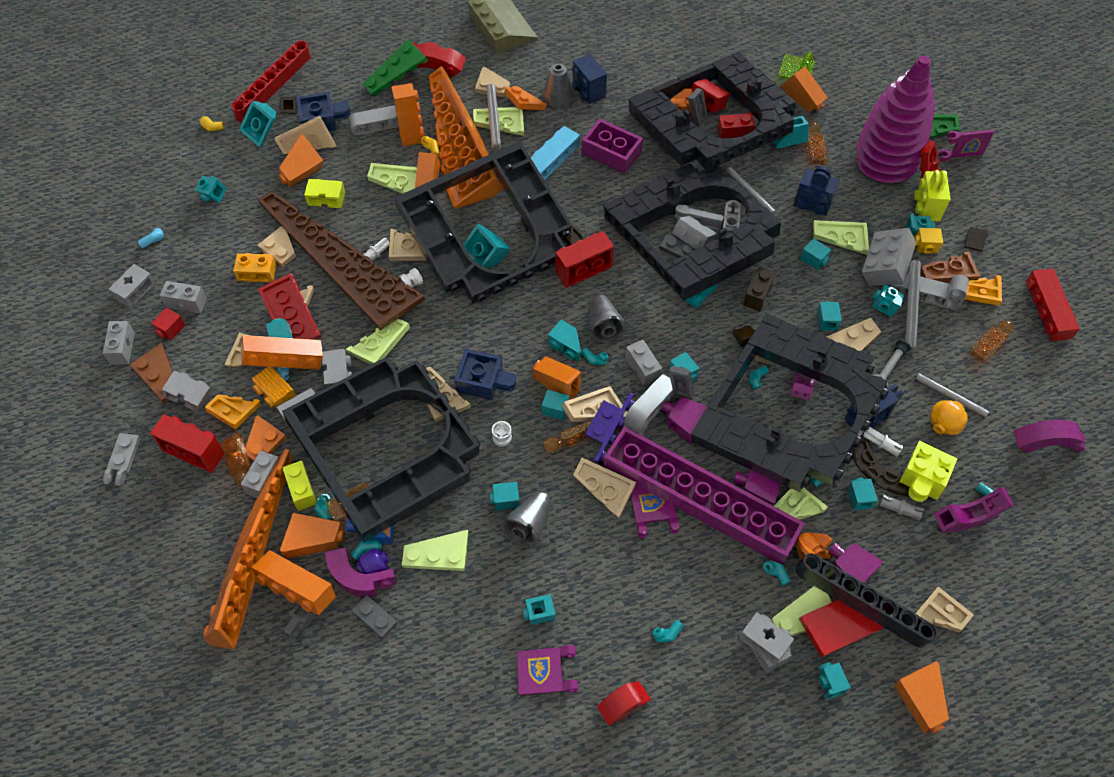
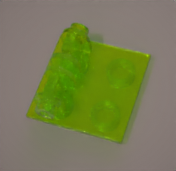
M809 51L804 54V57L785 53L778 76L789 79L803 67H806L812 75L816 62L813 60V53Z

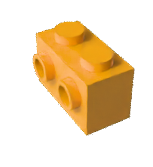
M237 254L233 272L237 281L273 282L277 264L273 255Z

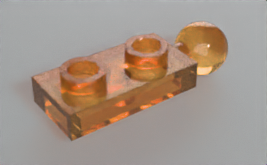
M817 122L809 124L807 147L810 163L827 164L829 159L824 133H819L820 125Z
M1004 320L998 324V329L993 326L969 350V353L982 363H985L1007 341L1009 337L1006 335L1013 331V324L1008 320Z
M593 419L559 433V438L557 439L554 437L547 438L544 442L545 450L554 453L559 449L560 445L562 448L566 446L572 447L584 438L590 439L585 434Z
M235 432L221 443L231 476H234L235 484L242 488L241 483L247 474L245 470L250 468L242 435Z

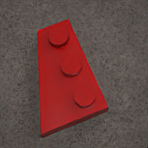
M928 141L925 147L920 150V178H923L925 171H942L938 167L940 160L936 159L938 155L936 142Z

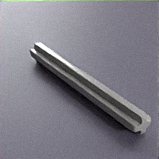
M487 84L491 143L493 149H500L501 141L495 85Z
M915 260L911 261L909 267L905 341L910 344L911 349L916 347L921 269V262Z

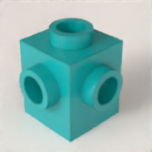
M202 176L194 191L200 195V199L206 202L220 203L227 188L216 177Z
M885 284L881 290L877 289L872 297L874 299L872 307L892 317L901 307L904 294Z

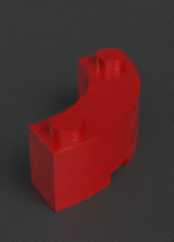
M425 42V44L413 43L429 60L426 63H420L417 65V68L437 70L442 66L450 78H453L462 71L466 57L449 47L448 49L439 47L437 43Z

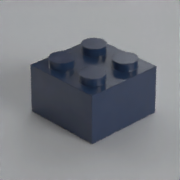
M591 54L573 60L572 86L575 90L579 91L582 99L592 104L605 98L607 73Z

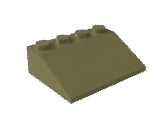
M511 0L468 1L470 18L495 54L538 39Z

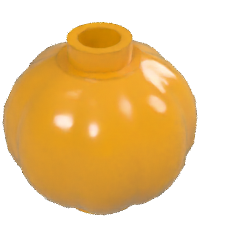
M939 401L932 407L930 412V422L933 425V430L938 434L957 435L964 430L968 421L964 406L957 401Z

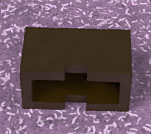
M758 267L747 290L743 306L761 311L773 285L775 272Z

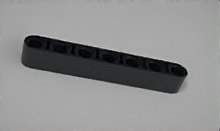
M806 554L797 563L795 570L800 578L912 645L923 647L936 638L937 630L932 623L816 554Z

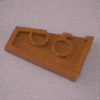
M969 251L964 252L959 257L955 255L946 261L939 260L921 266L920 269L922 277L944 283H950L955 275H964L969 280H978L980 277Z
M161 342L131 363L130 366L158 398L165 403L169 399L163 397L162 388L173 372Z

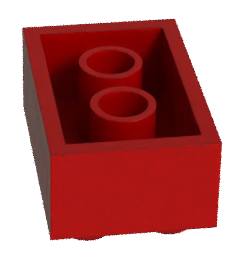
M604 231L592 234L586 239L579 240L568 247H563L556 251L555 273L565 288H568L613 267L614 245Z
M163 414L150 432V435L161 451L210 473L213 472L224 456L221 444L216 440L215 434L207 430L205 432L201 431L192 423L185 424L176 416L169 417Z

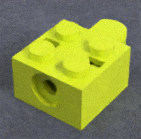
M934 170V172L925 171L923 178H920L919 187L914 192V200H917L915 212L918 216H930L931 221L941 220L951 200L947 172L945 170L940 172L939 170Z
M919 441L909 458L899 482L910 487L908 494L915 501L923 502L928 496L938 500L947 486L957 458Z

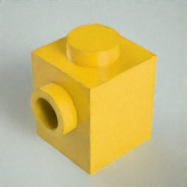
M919 228L917 235H914L917 252L925 254L938 253L943 244L942 232L939 228Z

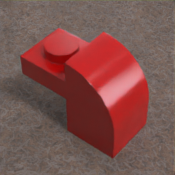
M639 681L632 684L628 682L607 696L597 706V709L610 726L623 720L633 710L646 705L651 699Z

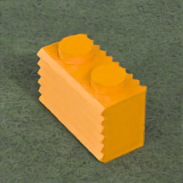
M267 367L255 375V377H252L254 391L259 396L263 394L265 397L264 401L270 408L274 406L277 409L281 404L296 397L294 389L272 367Z

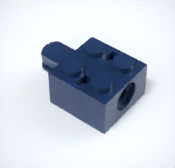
M330 92L296 97L301 124L320 116L328 131L337 130L335 120L349 118L351 114L347 102L332 103Z
M823 166L817 167L814 171L806 168L793 205L801 209L813 211L819 215L827 216L840 179L832 177L831 171Z
M465 349L454 379L455 390L458 393L493 400L496 389L508 392L515 389L516 376L514 373L502 371V356Z
M896 384L889 388L887 387L889 393L886 399L880 401V409L877 415L872 416L870 419L871 428L888 419L899 399L904 395L902 390H898L899 387ZM853 404L847 409V414L844 418L851 427L856 420Z

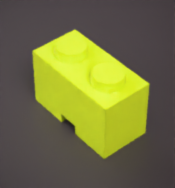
M308 180L305 191V199L308 206L321 207L322 204H328V207L342 208L345 196V188L342 181Z
M299 461L282 467L297 510L300 511L316 505L317 501L303 462Z

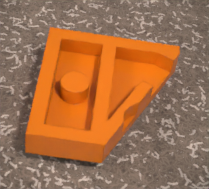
M520 87L505 88L504 94L518 109H546L547 104L522 90Z
M257 415L244 450V455L254 462L260 450L272 454L287 437Z

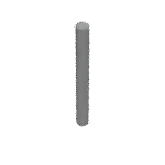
M731 167L726 170L740 186L745 188L752 197H755L763 207H766L769 213L775 214L776 211Z
M920 373L915 379L953 401L961 403L964 407L984 418L989 413L988 410Z

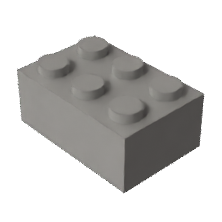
M909 228L874 232L862 270V274L869 286L902 284L905 282L916 241Z

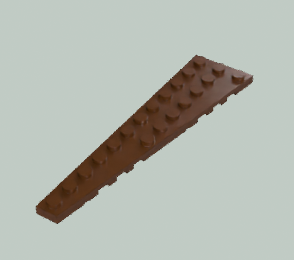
M274 191L258 199L260 205L284 228L379 330H382L425 301L424 295L408 284L402 283L398 277L389 274L382 266L376 265L372 259L365 256L333 232L327 231L323 228V225L313 221L307 214L304 215L297 207L290 204Z

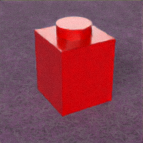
M167 307L151 323L155 329L154 333L159 338L163 339L165 337L170 341L185 326L182 317Z

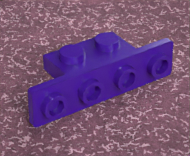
M629 393L622 408L603 400L585 436L602 444L594 459L595 464L598 465L599 461L603 463L608 444L612 445L617 437L614 434L617 427L621 428L625 420L623 416L626 410L629 411L635 402L632 400L634 394Z

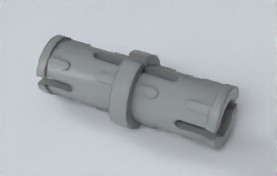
M883 494L882 502L879 505L880 507L897 512V515L901 516L903 514L917 520L921 519L923 514L921 512L924 511V508L906 503V500L902 499L900 501Z

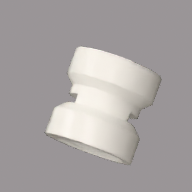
M416 268L411 269L408 274H402L398 277L402 283L408 284L412 288L423 284V279Z
M505 421L496 422L492 426L494 444L500 447L509 445L512 440L511 426Z

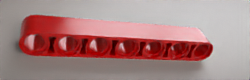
M303 40L295 42L231 104L237 121L243 122L252 101L265 103L310 59L311 55L307 42Z

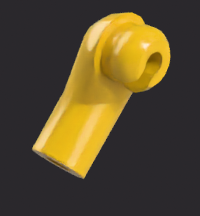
M206 116L200 118L201 126L207 131L224 130L223 122H213Z
M423 136L421 138L423 146L431 150V153H435L438 157V142L433 138Z

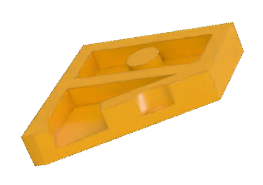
M997 275L994 279L990 280L986 278L969 280L967 295L964 300L1000 306L1002 302L1001 275Z
M218 394L205 406V411L236 430L258 409L261 403L258 399H254L252 402L244 401L242 397H229Z

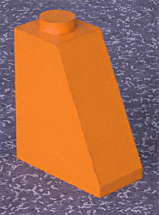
M806 67L793 74L780 87L809 113L814 109L818 111L824 106L823 102L828 99Z
M303 134L299 136L279 167L278 177L289 188L323 167V159Z
M419 152L415 188L439 177L441 163L435 153Z
M546 356L541 361L539 360L535 363L533 378L549 390L569 395L570 400L580 392L581 372Z
M293 513L280 552L283 558L289 559L338 549L339 543H342L345 538V530L341 522Z
M936 661L899 679L894 684L924 734L930 730L932 734L939 732L945 728L943 724L949 720L940 667Z

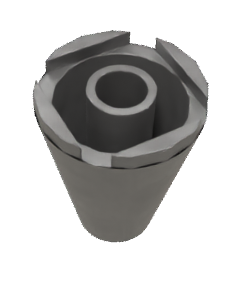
M562 64L551 66L542 93V101L554 110L568 108L574 101V93L567 69Z
M595 296L590 302V336L599 345L606 342V345L617 343L625 336L624 332L625 330L627 331L626 323L606 296Z
M535 492L501 522L503 534L505 536L509 534L513 538L511 542L520 547L529 549L533 545L536 546L551 506L550 497L544 492Z

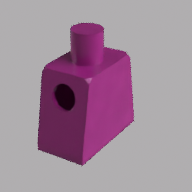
M682 397L676 405L665 401L661 411L669 415L666 425L691 444V433L708 406Z
M751 469L749 475L737 471L733 482L745 486L744 491L774 506L780 483Z
M835 543L828 551L837 559L833 564L834 566L863 583H866L883 563L882 560L854 543L846 551Z

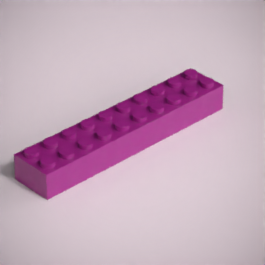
M623 427L604 456V468L635 481L636 486L782 565L805 525L803 521L626 427Z

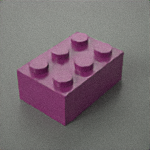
M599 118L582 139V154L626 174L642 152L643 138Z

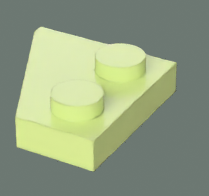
M805 488L802 489L801 493L790 489L774 505V507L799 520L823 513L827 509L824 503Z

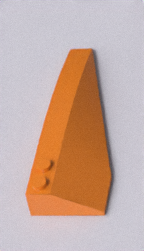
M441 66L429 75L431 92L433 93L432 103L435 107L434 117L437 122L435 123L437 141L441 151L439 152L440 159H442L441 170L445 175L489 155V152L451 80ZM490 169L450 187L446 191L454 208L457 209L492 198L504 188L494 171Z
M289 449L284 450L273 468L239 536L216 604L211 608L210 623L204 630V640L210 646L235 650L256 582L252 567L264 555L286 483L282 467L290 465L293 460Z

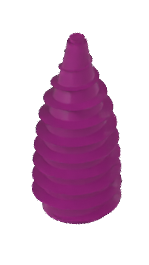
M920 56L910 70L905 72V75L900 76L896 82L890 84L887 90L882 93L879 101L876 102L869 114L868 120L857 141L858 167L865 175L876 181L885 183L901 182L912 177L919 168L921 157H919L920 150L925 147L929 140L935 108L934 92L929 78L931 62L927 56Z

